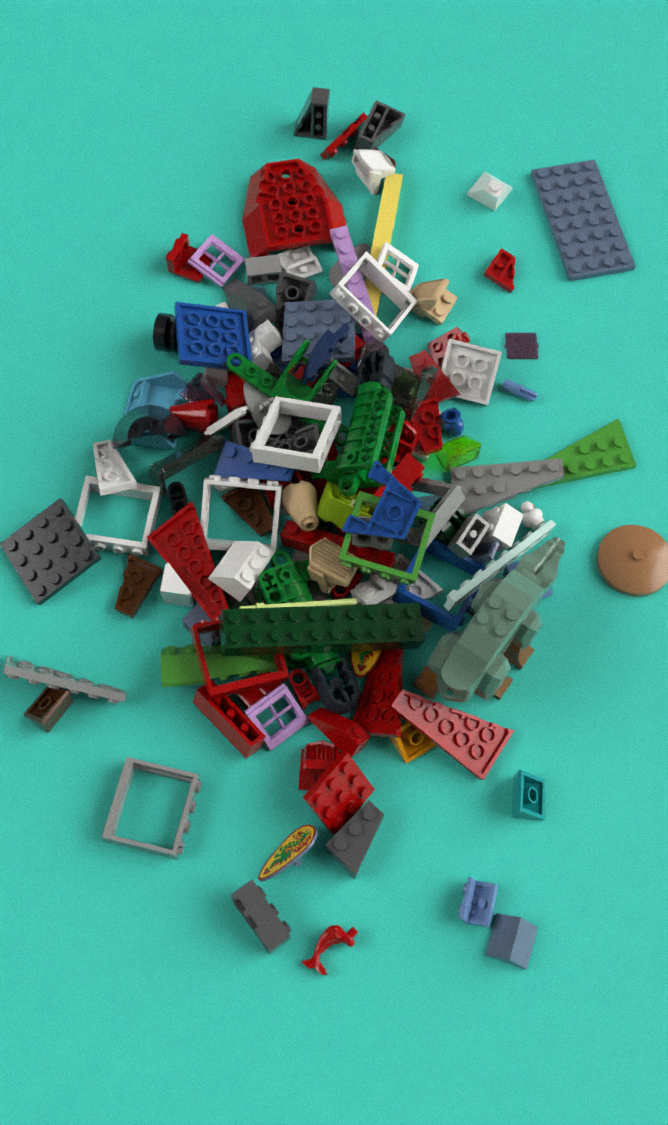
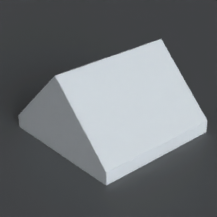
M169 563L165 564L160 589L164 603L192 607L194 601L190 590Z

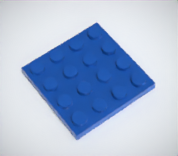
M175 302L174 312L179 364L228 369L226 362L228 356L232 353H239L252 362L246 310ZM234 359L231 361V364L234 367H238L241 365V362L238 359Z

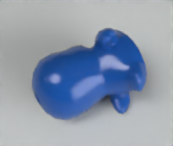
M452 408L442 412L440 418L445 423L442 429H447L448 435L452 437L460 436L464 430L460 411Z

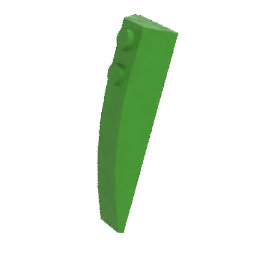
M189 644L185 647L167 646L161 649L162 687L204 684L194 644ZM202 645L211 679L219 677V680L222 681L228 680L229 675L236 674L239 677H244L250 674L251 671L260 674L277 670L273 655L222 657L221 646Z

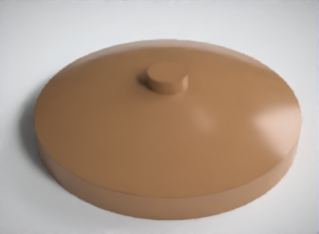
M624 525L613 529L603 538L597 551V567L600 575L611 588L627 596L644 597L654 594L664 587L668 581V544L658 533L640 525Z

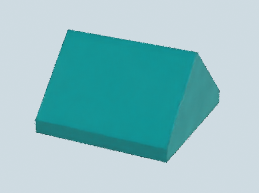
M518 770L513 778L512 818L544 820L545 779L523 770Z

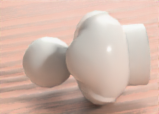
M528 501L521 504L520 508L523 512L522 525L524 527H531L535 531L539 524L545 523V520L542 518V511L539 508L533 509L534 504Z

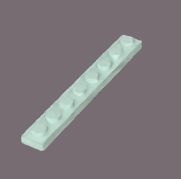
M552 520L546 524L543 522L539 524L534 533L530 531L524 536L522 542L517 541L514 543L509 552L505 550L499 555L497 561L492 560L489 562L484 571L481 569L477 571L471 581L468 579L464 581L458 591L452 590L446 596L448 600L444 607L448 611L453 609L479 589L483 583L488 582L505 569L506 565L513 563L548 536L556 524Z

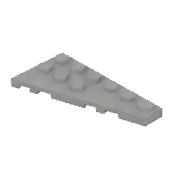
M562 458L450 468L451 484L459 485L466 497L460 507L466 514L470 515L482 508L492 507L515 498L518 494L530 492L531 489L545 486L564 478Z
M6 656L3 673L7 674L6 677L18 680L21 677L27 679V682L32 684L42 682L46 683L47 687L53 689L63 687L67 688L68 692L74 694L84 692L88 693V697L99 699V696L107 698V701L112 703L125 701V690L101 683L95 686L88 679L75 680L72 674L45 666L35 668L34 664L28 661L14 662L12 661V656Z

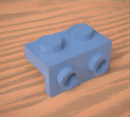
M468 877L467 883L463 887V903L460 904L458 910L459 919L465 924L490 928L499 886L493 883L476 881L474 878Z

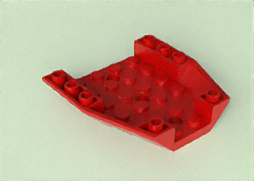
M301 159L266 163L250 177L242 218L250 257L267 256L270 251L331 243L330 229L347 226L341 203L316 168ZM285 174H286V175H289L290 177H289V178H283L282 175H285ZM294 201L296 204L290 205L288 203ZM301 229L303 231L301 233H297L294 230Z

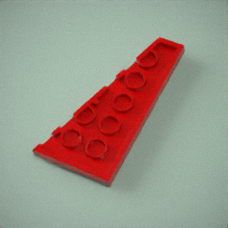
M191 501L148 535L147 538L166 563L171 565L209 618L214 621V618L220 616L222 609H229L223 589L208 579L215 570V565L195 505Z

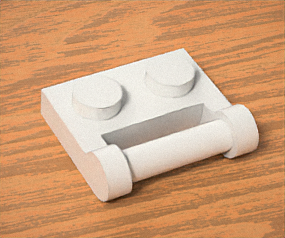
M374 573L371 575L370 580L356 585L350 592L352 597L356 598L361 604L373 605L396 593L397 586L380 578L379 574ZM380 586V587H382L383 589H382V590H378V589L375 588V587Z

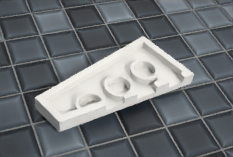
M106 440L93 443L100 496L137 488L136 480L117 449H113L112 441Z

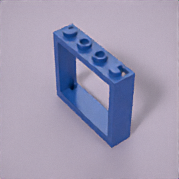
M435 539L425 549V552L471 575H474L480 569L482 571L486 569L485 565L468 556L461 559L448 549L447 545ZM419 548L406 570L407 573L412 574ZM399 583L396 593H394L391 600L397 604L419 603L422 617L449 631H455L458 626L462 627L466 617L463 615L465 612L469 613L472 604L470 601L472 598H475L479 589L464 599L456 616L405 590L408 586L406 584L402 585Z

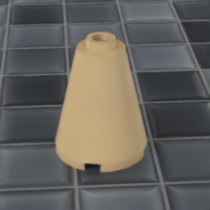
M299 481L300 483L297 484L291 483L282 491L281 506L303 531H312L319 524L317 491L311 483L306 481Z

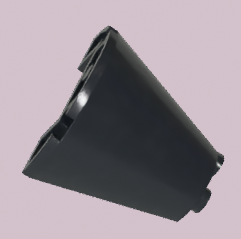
M144 405L130 410L120 419L113 434V449L132 446L131 439L142 438V434L145 431L152 432L153 436L168 434L169 439L187 437V433L183 423L173 412L156 405Z

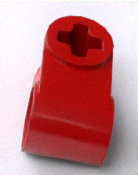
M355 573L350 584L346 587L336 584L331 590V599H348L351 595L350 591L360 583L363 575ZM342 590L344 593L338 594L336 591Z
M295 669L290 673L289 687L302 709H305L308 704L314 701L318 702L321 700L316 688L303 670ZM300 677L303 679V682L296 684L292 679Z

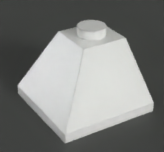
M484 172L468 191L467 196L495 211L513 187Z

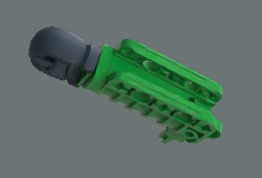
M375 350L369 352L362 359L354 387L357 395L342 454L337 456L335 461H326L325 468H322L320 473L310 472L313 480L326 479L327 482L338 484V489L345 497L354 495L358 488L384 486L368 478L375 460L381 463L384 458H387V461L382 466L392 473L405 412L398 405L392 406L393 395L391 394V387L393 386L396 374V364L389 353ZM395 426L394 431L388 432L391 427Z
M282 550L275 552L271 560L273 568L261 572L258 583L254 588L253 593L257 603H264L266 605L314 601L307 586V583L312 581L307 569L309 559L302 562L300 560L291 561L287 552ZM282 556L285 558L286 563L280 565L276 562L275 558ZM337 652L283 654L287 669L306 668L308 675L316 683L315 688L322 704L328 711L340 715L351 712L356 708L359 703L360 691L352 671L348 669L349 664L345 657L339 658ZM290 658L297 660L296 665L288 662ZM337 667L339 677L343 681L339 680L338 677L329 680L330 685L328 687L325 676L322 673L334 672V668Z

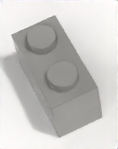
M279 255L245 258L248 286L278 283L282 272Z
M477 513L467 517L447 548L461 559L470 556L485 535L490 524Z

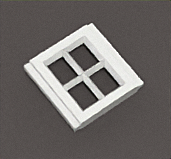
M385 242L377 262L381 266L385 264L392 269V277H395L396 273L407 279L405 285L399 280L397 281L410 292L419 264ZM386 254L397 261L395 266L385 259ZM400 263L410 270L409 274L398 268Z
M247 405L235 409L206 428L205 435H212L222 431L233 424L234 421L248 414L250 411Z

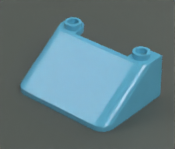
M175 371L139 378L132 385L123 416L130 410L144 405H156L169 409L170 406L177 405L179 401L186 402L188 400L186 399L187 390L190 384ZM145 431L142 434V438L131 439V442L135 445L172 450L176 447L177 439H169L168 434L153 436L152 432Z

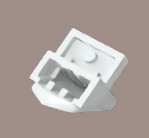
M354 150L352 163L356 167L355 172L370 193L374 195L378 193L381 179L394 174L395 167L381 150Z

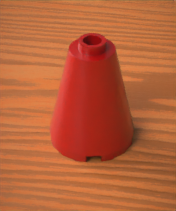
M216 399L173 405L168 409L180 419L185 429L205 434L206 428L218 421V405L214 404Z

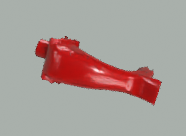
M339 925L328 927L318 939L311 959L301 962L308 969L316 968L320 974L327 975L326 969L320 962V954L336 943H344L348 947H353L355 943L353 938L359 932L353 926L347 932Z

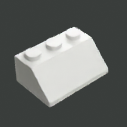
M234 541L208 579L241 602L274 555V552L260 542Z

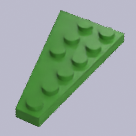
M619 418L545 459L562 458L564 478L534 489L634 469L636 463Z

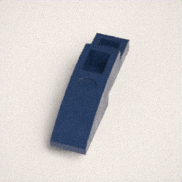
M346 323L334 334L328 329L321 336L307 359L302 377V384L304 386L309 381L313 383L319 376L318 372L320 370L324 372L331 364L329 361L333 356L332 353L337 348L336 345L338 343L342 344L349 337L347 333L350 327Z

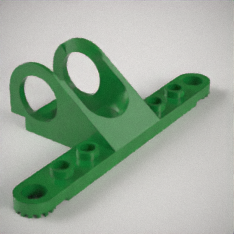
M305 340L298 348L279 380L239 353L230 354L227 358L226 366L230 372L239 376L240 379L268 398L273 397L275 399L277 396L312 402L336 368L338 360L334 359L326 371L320 370L318 372L321 378L313 389L308 385L304 386L302 384V377L299 380L291 374L299 362L306 365L307 358L303 355L309 349V340ZM234 359H238L241 362V365L238 367H234L231 364V361ZM296 416L308 425L318 423L321 433L327 422ZM341 423L333 440L341 447L344 446L345 441L339 439L338 434L345 433L347 435L348 427Z

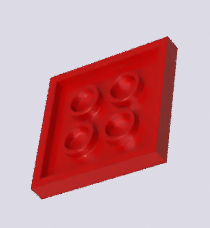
M342 750L302 799L328 831L335 835L354 816L375 789L350 755Z

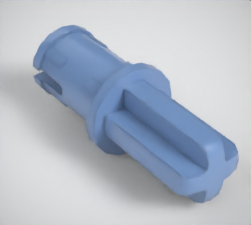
M507 378L501 388L516 395L515 397L520 396L532 402L537 398L536 392L523 387V384L514 383Z

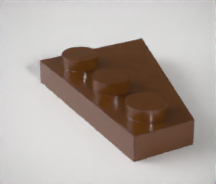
M238 487L220 496L260 537L272 532L273 518L259 489Z
M129 554L127 559L128 565L123 574L124 580L119 590L115 609L117 612L133 619L163 571L161 567Z

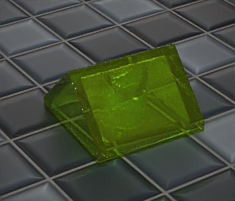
M463 435L442 444V450L434 454L445 472H449L450 468L460 467L478 459L481 443Z

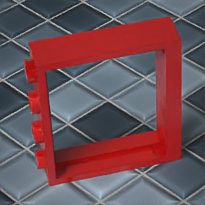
M219 616L214 618V621L206 622L201 620L199 623L192 625L190 633L208 700L284 682L289 678L283 654H275L273 658L277 669L276 672L213 687L199 635L220 630Z

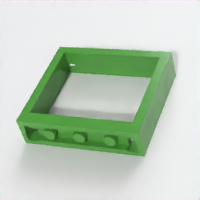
M359 491L352 515L358 518L361 505L376 509L381 497ZM419 509L414 519L426 523L412 574L346 555L352 537L351 533H346L338 562L348 569L356 567L365 574L372 575L373 572L379 574V577L385 580L393 578L399 580V583L402 585H415L436 513Z

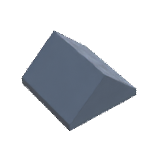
M497 913L485 956L527 970L538 927L521 917Z

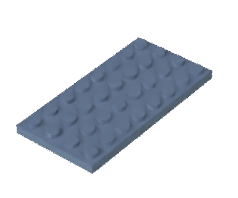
M595 160L533 169L531 171V177L569 281L634 270L633 258Z

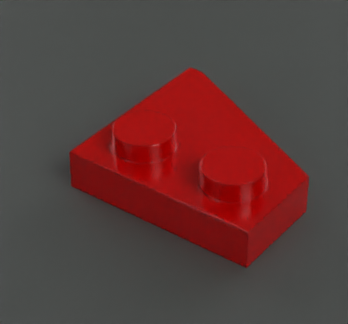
M501 248L483 276L511 293L514 289L513 278L515 277L514 266L516 257Z

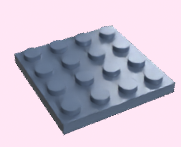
M336 300L285 302L282 365L289 364L305 340L310 341L309 349L303 355L308 359L313 348L328 329L334 334L345 323L350 327L347 333L349 337L342 344L338 343L336 345L337 348L332 353V358L337 359L338 362H354L356 319Z

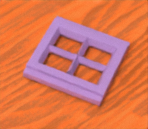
M212 234L192 255L188 264L222 288L243 264L245 258ZM211 245L221 252L217 258L206 251ZM203 253L214 261L209 267L199 260ZM224 255L235 262L230 268L219 261ZM216 264H219L227 271L223 277L212 270Z
M284 683L244 711L246 716L266 736L264 743L270 751L309 723ZM284 696L289 706L277 714L272 704ZM269 708L274 717L261 725L256 716ZM292 708L297 718L285 726L280 716ZM277 720L282 729L269 737L264 728Z

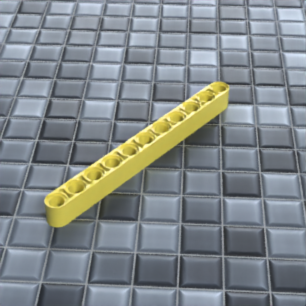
M394 173L385 177L370 253L376 261L385 242L391 244L403 180L402 174ZM366 277V289L374 314L377 317L381 290Z

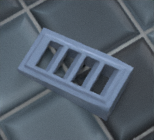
M498 541L479 543L468 557L481 564L494 559L500 543Z

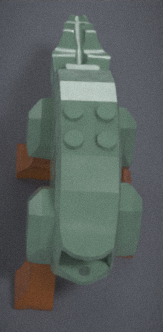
M559 537L547 540L545 544L535 551L524 554L516 569H513L501 582L494 580L483 583L471 604L469 614L473 616L462 633L450 631L442 636L428 664L413 682L412 686L422 691L431 700H433L438 691L448 701L466 703L475 694L485 700H489L492 696L500 700L513 679L507 676L511 670L509 663L514 664L515 667L521 670L534 652L530 644L543 625L541 616L535 609L542 596L549 591L557 578L558 563L565 551V542ZM446 690H449V691L452 692L453 694L448 695V694L446 693Z

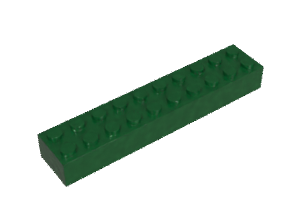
M419 603L222 609L219 616L222 657L418 649L425 641Z

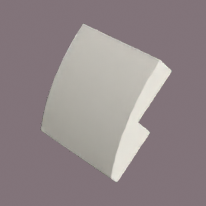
M310 246L292 248L277 254L280 257L283 272L303 278L323 272Z

